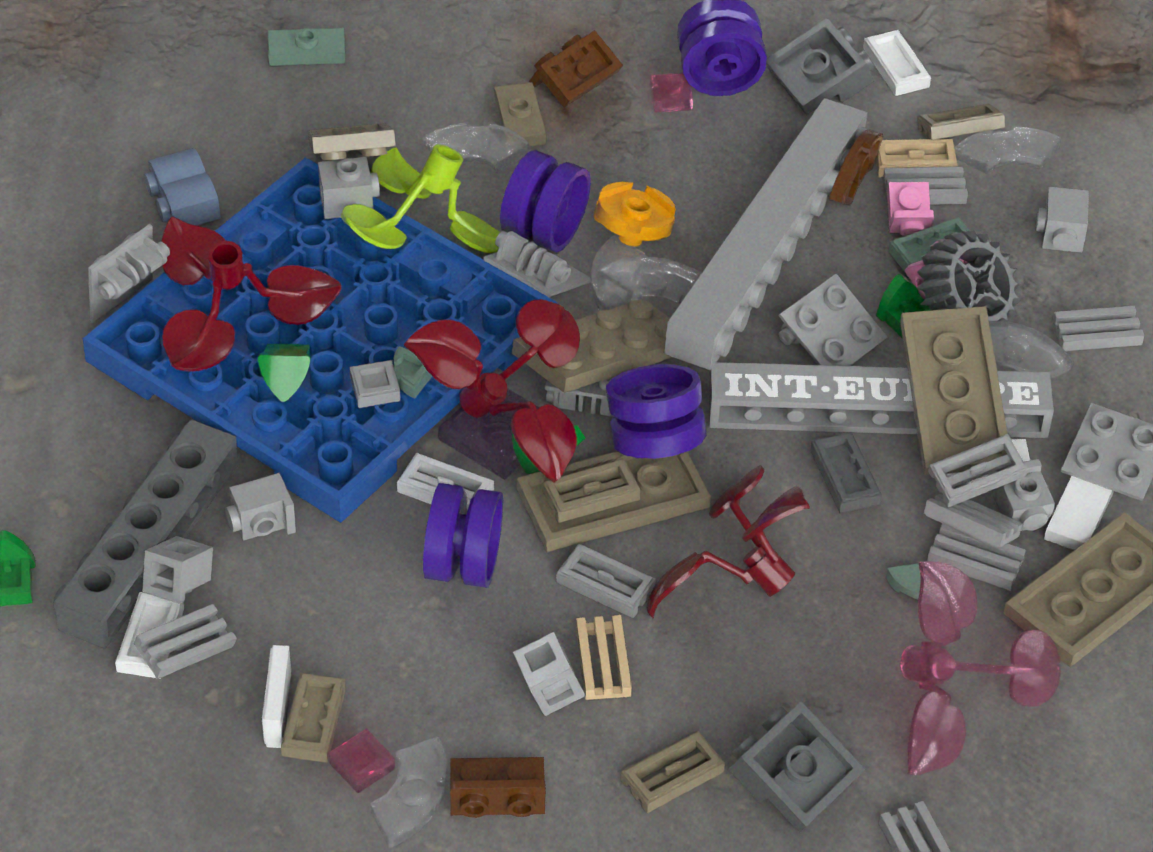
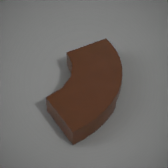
M867 129L857 138L840 168L829 199L849 206L853 203L856 192L865 175L873 169L884 137L882 136L883 133Z

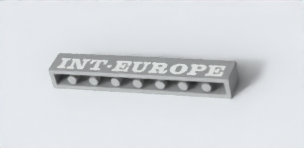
M716 362L710 372L709 428L918 434L908 368ZM997 371L1009 437L1048 438L1054 412L1050 372Z

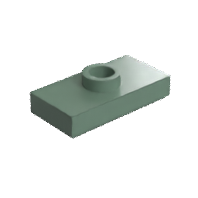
M344 28L268 30L269 66L346 63Z
M957 217L890 241L888 252L905 272V269L910 264L921 261V257L930 252V246L936 241L944 239L946 235L954 232L960 233L970 230Z

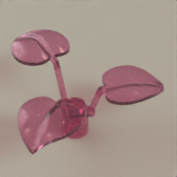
M922 561L918 563L921 578L918 617L923 634L931 642L922 641L921 646L911 645L907 647L902 653L900 660V669L904 678L909 681L919 682L920 689L929 690L918 701L911 721L908 744V774L921 775L944 768L954 762L963 749L966 735L963 713L960 709L950 706L951 695L936 685L949 680L955 670L1011 675L1009 683L1011 699L1022 706L1028 707L1039 706L1048 701L1055 693L1060 681L1059 653L1052 638L1040 630H1026L1015 639L1010 652L1012 666L955 662L953 656L947 650L940 648L959 640L961 637L960 628L971 625L977 613V595L972 581L958 568L942 562Z

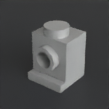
M1039 459L1024 461L1028 469L1026 477L993 489V497L1000 513L1023 523L1021 531H1033L1046 527L1053 516L1055 502L1041 473L1042 465ZM1012 464V465H1009V466H1007V467H1004V468H1002V469H999V470H997V472L1002 471V470H1004V469H1007V468H1009V467H1012L1013 464Z
M280 473L229 487L231 506L225 507L226 518L231 531H239L243 541L257 536H265L281 529H285L287 535L296 532L294 503Z
M175 536L145 550L142 592L179 604L184 602L185 594L192 592L194 588L211 580L213 547Z
M554 632L513 652L526 683L544 716L586 696Z

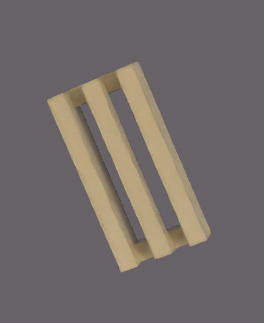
M953 139L882 140L876 157L878 177H883L884 168L958 167Z
M621 615L612 616V621L604 622L603 616L594 617L593 623H586L585 618H576V632L584 692L586 695L585 699L631 697L632 686ZM606 634H613L620 686H613ZM588 635H596L603 687L595 688Z

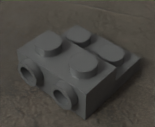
M828 18L769 56L766 60L769 71L806 115L817 109L824 98L830 100L837 96L843 103L874 82L870 72L874 69V65L868 55L862 49L857 52L853 48L854 42L844 27L837 29Z
M802 701L789 712L781 706L762 724L767 733L759 740L751 734L732 752L737 761L728 769L760 804L768 798L799 833L866 770Z

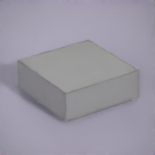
M392 360L350 367V379L358 408L400 401V389Z

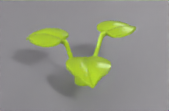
M434 145L421 174L405 161L397 147L387 151V154L381 155L375 160L370 173L377 172L379 184L392 192L409 195L392 218L386 219L376 210L360 204L348 205L344 207L341 213L342 220L365 241L377 247L396 249L404 244L406 235L396 228L395 225L398 224L416 198L426 199L432 193L442 194L444 190L450 189L447 216L453 221L449 227L451 232L462 242L478 251L496 253L499 249L495 245V241L501 233L500 231L473 214L465 211H456L457 190L461 182L455 179V176L463 162V157L456 150L445 145Z

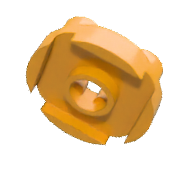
M615 182L602 188L593 217L608 230L619 235V240L623 244L640 246L642 241L659 240L671 235L676 208L673 201L667 195L649 186H646L645 192L632 189L633 182Z

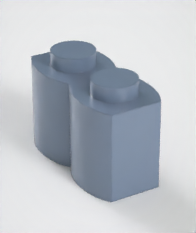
M195 148L148 160L150 172L144 174L145 183L150 196H158L156 205L162 222L169 221L171 217H175L183 222L199 225L221 218L216 190Z

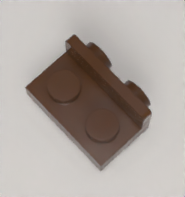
M594 30L583 38L579 34L572 37L562 46L561 49L563 51L559 54L554 55L552 52H549L534 65L537 71L529 82H532L534 87L543 82L565 108L618 73L623 64Z
M544 757L450 758L451 816L464 815L477 818L484 815H513L516 817H527L532 814H545L546 784Z

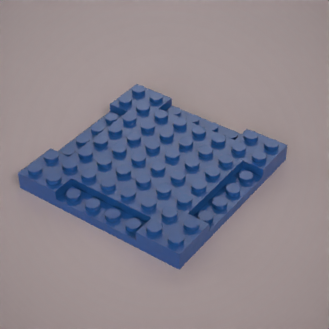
M305 157L221 225L215 232L220 234L226 241H232L241 248L243 264L249 263L252 265V271L266 288H268L267 278L270 272L279 267L289 265L308 267L323 272L340 282V294L321 316L312 322L300 325L287 324L276 319L269 311L268 303L270 297L261 296L247 276H244L243 280L235 288L221 290L219 313L216 320L228 322L234 328L235 342L230 354L219 364L205 370H177L171 366L163 346L162 336L165 325L175 314L185 310H199L209 316L213 297V282L211 279L203 276L200 281L193 285H181L171 280L164 272L82 339L87 363L146 400L156 395L197 422L236 436L237 447L272 468L274 474L280 473L289 491L341 523L397 472V459L460 403V393L464 389L448 388L432 376L415 399L400 389V401L358 408L350 379V367L392 360V364H394V354L397 348L401 346L407 349L404 343L417 330L435 321L454 320L470 328L480 341L481 350L476 358L483 364L480 375L483 373H493L497 368L504 371L518 359L512 354L513 340L520 337L516 327L518 311L532 300L542 299L556 304L557 302L405 214L395 227L406 235V240L401 247L396 249L377 247L365 241L342 218L325 219L319 189L318 164ZM373 197V209L382 214L386 219L392 218L398 211ZM267 344L310 345L311 361L306 377L297 391L286 402H281L267 386L258 364L259 354L264 352Z

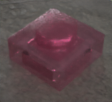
M683 73L650 75V91L654 112L693 110L691 85L688 84Z
M367 729L329 752V763L357 793L395 770V758Z

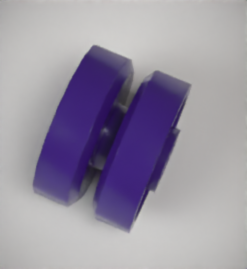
M705 0L695 4L684 13L678 23L677 39L681 52L683 74L689 85L704 94L731 96L747 90L759 81L766 70L767 56L762 40L761 23L756 11L751 6L741 0Z
M537 150L528 152L519 161L506 187L500 211L501 230L507 233L513 231L525 239L533 236L535 244L556 253L563 250L572 240L584 216L590 195V172L583 167L569 162L558 166V161L553 156Z
M670 364L637 367L620 373L606 385L608 408L610 414L614 416L610 422L614 449L621 454L635 458L652 459L675 456L697 447L707 436L705 416L702 408L699 407L703 400L700 377L696 371L689 367Z
M443 483L438 484L431 502L425 532L423 573L425 579L449 582L454 577L460 561V575L465 585L489 588L496 566L502 530L504 501L502 492L478 489L473 494L467 510V494L464 487Z

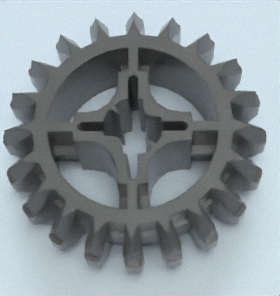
M974 230L951 233L946 235L944 239L936 241L930 246V252L921 257L925 266L917 271V273L924 279V282L917 289L923 291L926 298L920 305L929 306L931 311L986 306L991 338H993L995 334L1009 327L1008 321L1016 316L1013 307L1021 300L1014 291L1021 284L1014 281L1012 274L1017 268L1009 267L1007 261L1010 254L1000 253V242L989 241L988 234H976ZM959 258L963 259L967 263L964 264L962 261L959 260Z

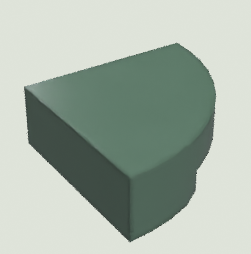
M401 346L397 348L394 354L393 367L399 388L415 399L432 375L410 350Z
M931 562L889 567L887 569L886 578L890 586L897 593L901 591L912 598L918 599V603L922 605H941L942 593Z

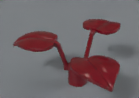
M175 217L169 219L161 242L165 243L170 250L167 262L162 267L165 274L171 280L181 285H193L205 276L213 282V297L209 316L199 310H185L175 314L165 325L162 336L163 346L171 366L177 370H205L219 364L230 354L235 342L234 328L228 322L216 320L219 313L221 290L235 288L243 280L244 276H247L261 296L270 297L268 303L270 313L276 319L292 325L306 324L321 316L341 292V283L333 277L308 267L296 265L283 266L271 271L267 278L268 288H266L252 271V265L249 263L243 264L242 250L236 243L226 241L220 234L211 229L192 225Z
M542 299L532 300L525 304L518 311L516 327L521 339L531 348L500 374L483 373L480 375L483 364L476 359L481 350L480 341L470 328L458 321L439 320L429 323L417 330L406 340L404 346L417 356L426 370L438 382L451 389L459 390L464 388L460 393V403L465 412L470 416L479 418L489 412L492 416H496L500 412L516 411L511 418V427L515 440L536 468L553 483L562 477L577 444L575 428L567 415L559 408L550 404H545L537 409L531 401L501 403L507 395V383L505 380L536 353L551 368L562 367L575 357L579 349L580 333L578 325L569 311L559 304Z
M762 465L755 467L740 482L728 488L712 506L709 516L714 519L729 507L745 529V533L742 536L743 541L747 542L751 539L756 546L742 560L747 565L746 569L743 570L708 551L700 554L694 552L673 566L656 583L647 603V612L652 619L658 604L677 586L690 577L700 565L707 562L713 563L740 577L746 585L754 580L769 597L784 588L795 576V572L772 548L763 530L791 514L804 509H810L800 487L795 486L779 496L761 513L752 525L740 508V498L758 484L765 469Z

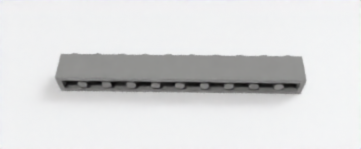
M826 98L822 100L669 319L664 354L708 370L712 369L720 356H727L735 333L737 331L743 332L751 309L753 307L759 308L767 285L775 284L783 261L789 262L791 260L798 239H805L809 232L812 218L814 215L819 217L823 212L827 196L832 191L848 152L862 132L867 130L865 126L868 112Z

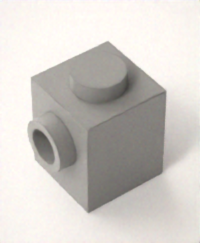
M367 157L318 162L319 189L325 219L341 218L344 207L352 204H360L373 209V197L380 196L377 172H369Z
M1048 187L1045 208H1038L1036 218V232H1043L1042 249L1082 253L1088 227L1089 191Z

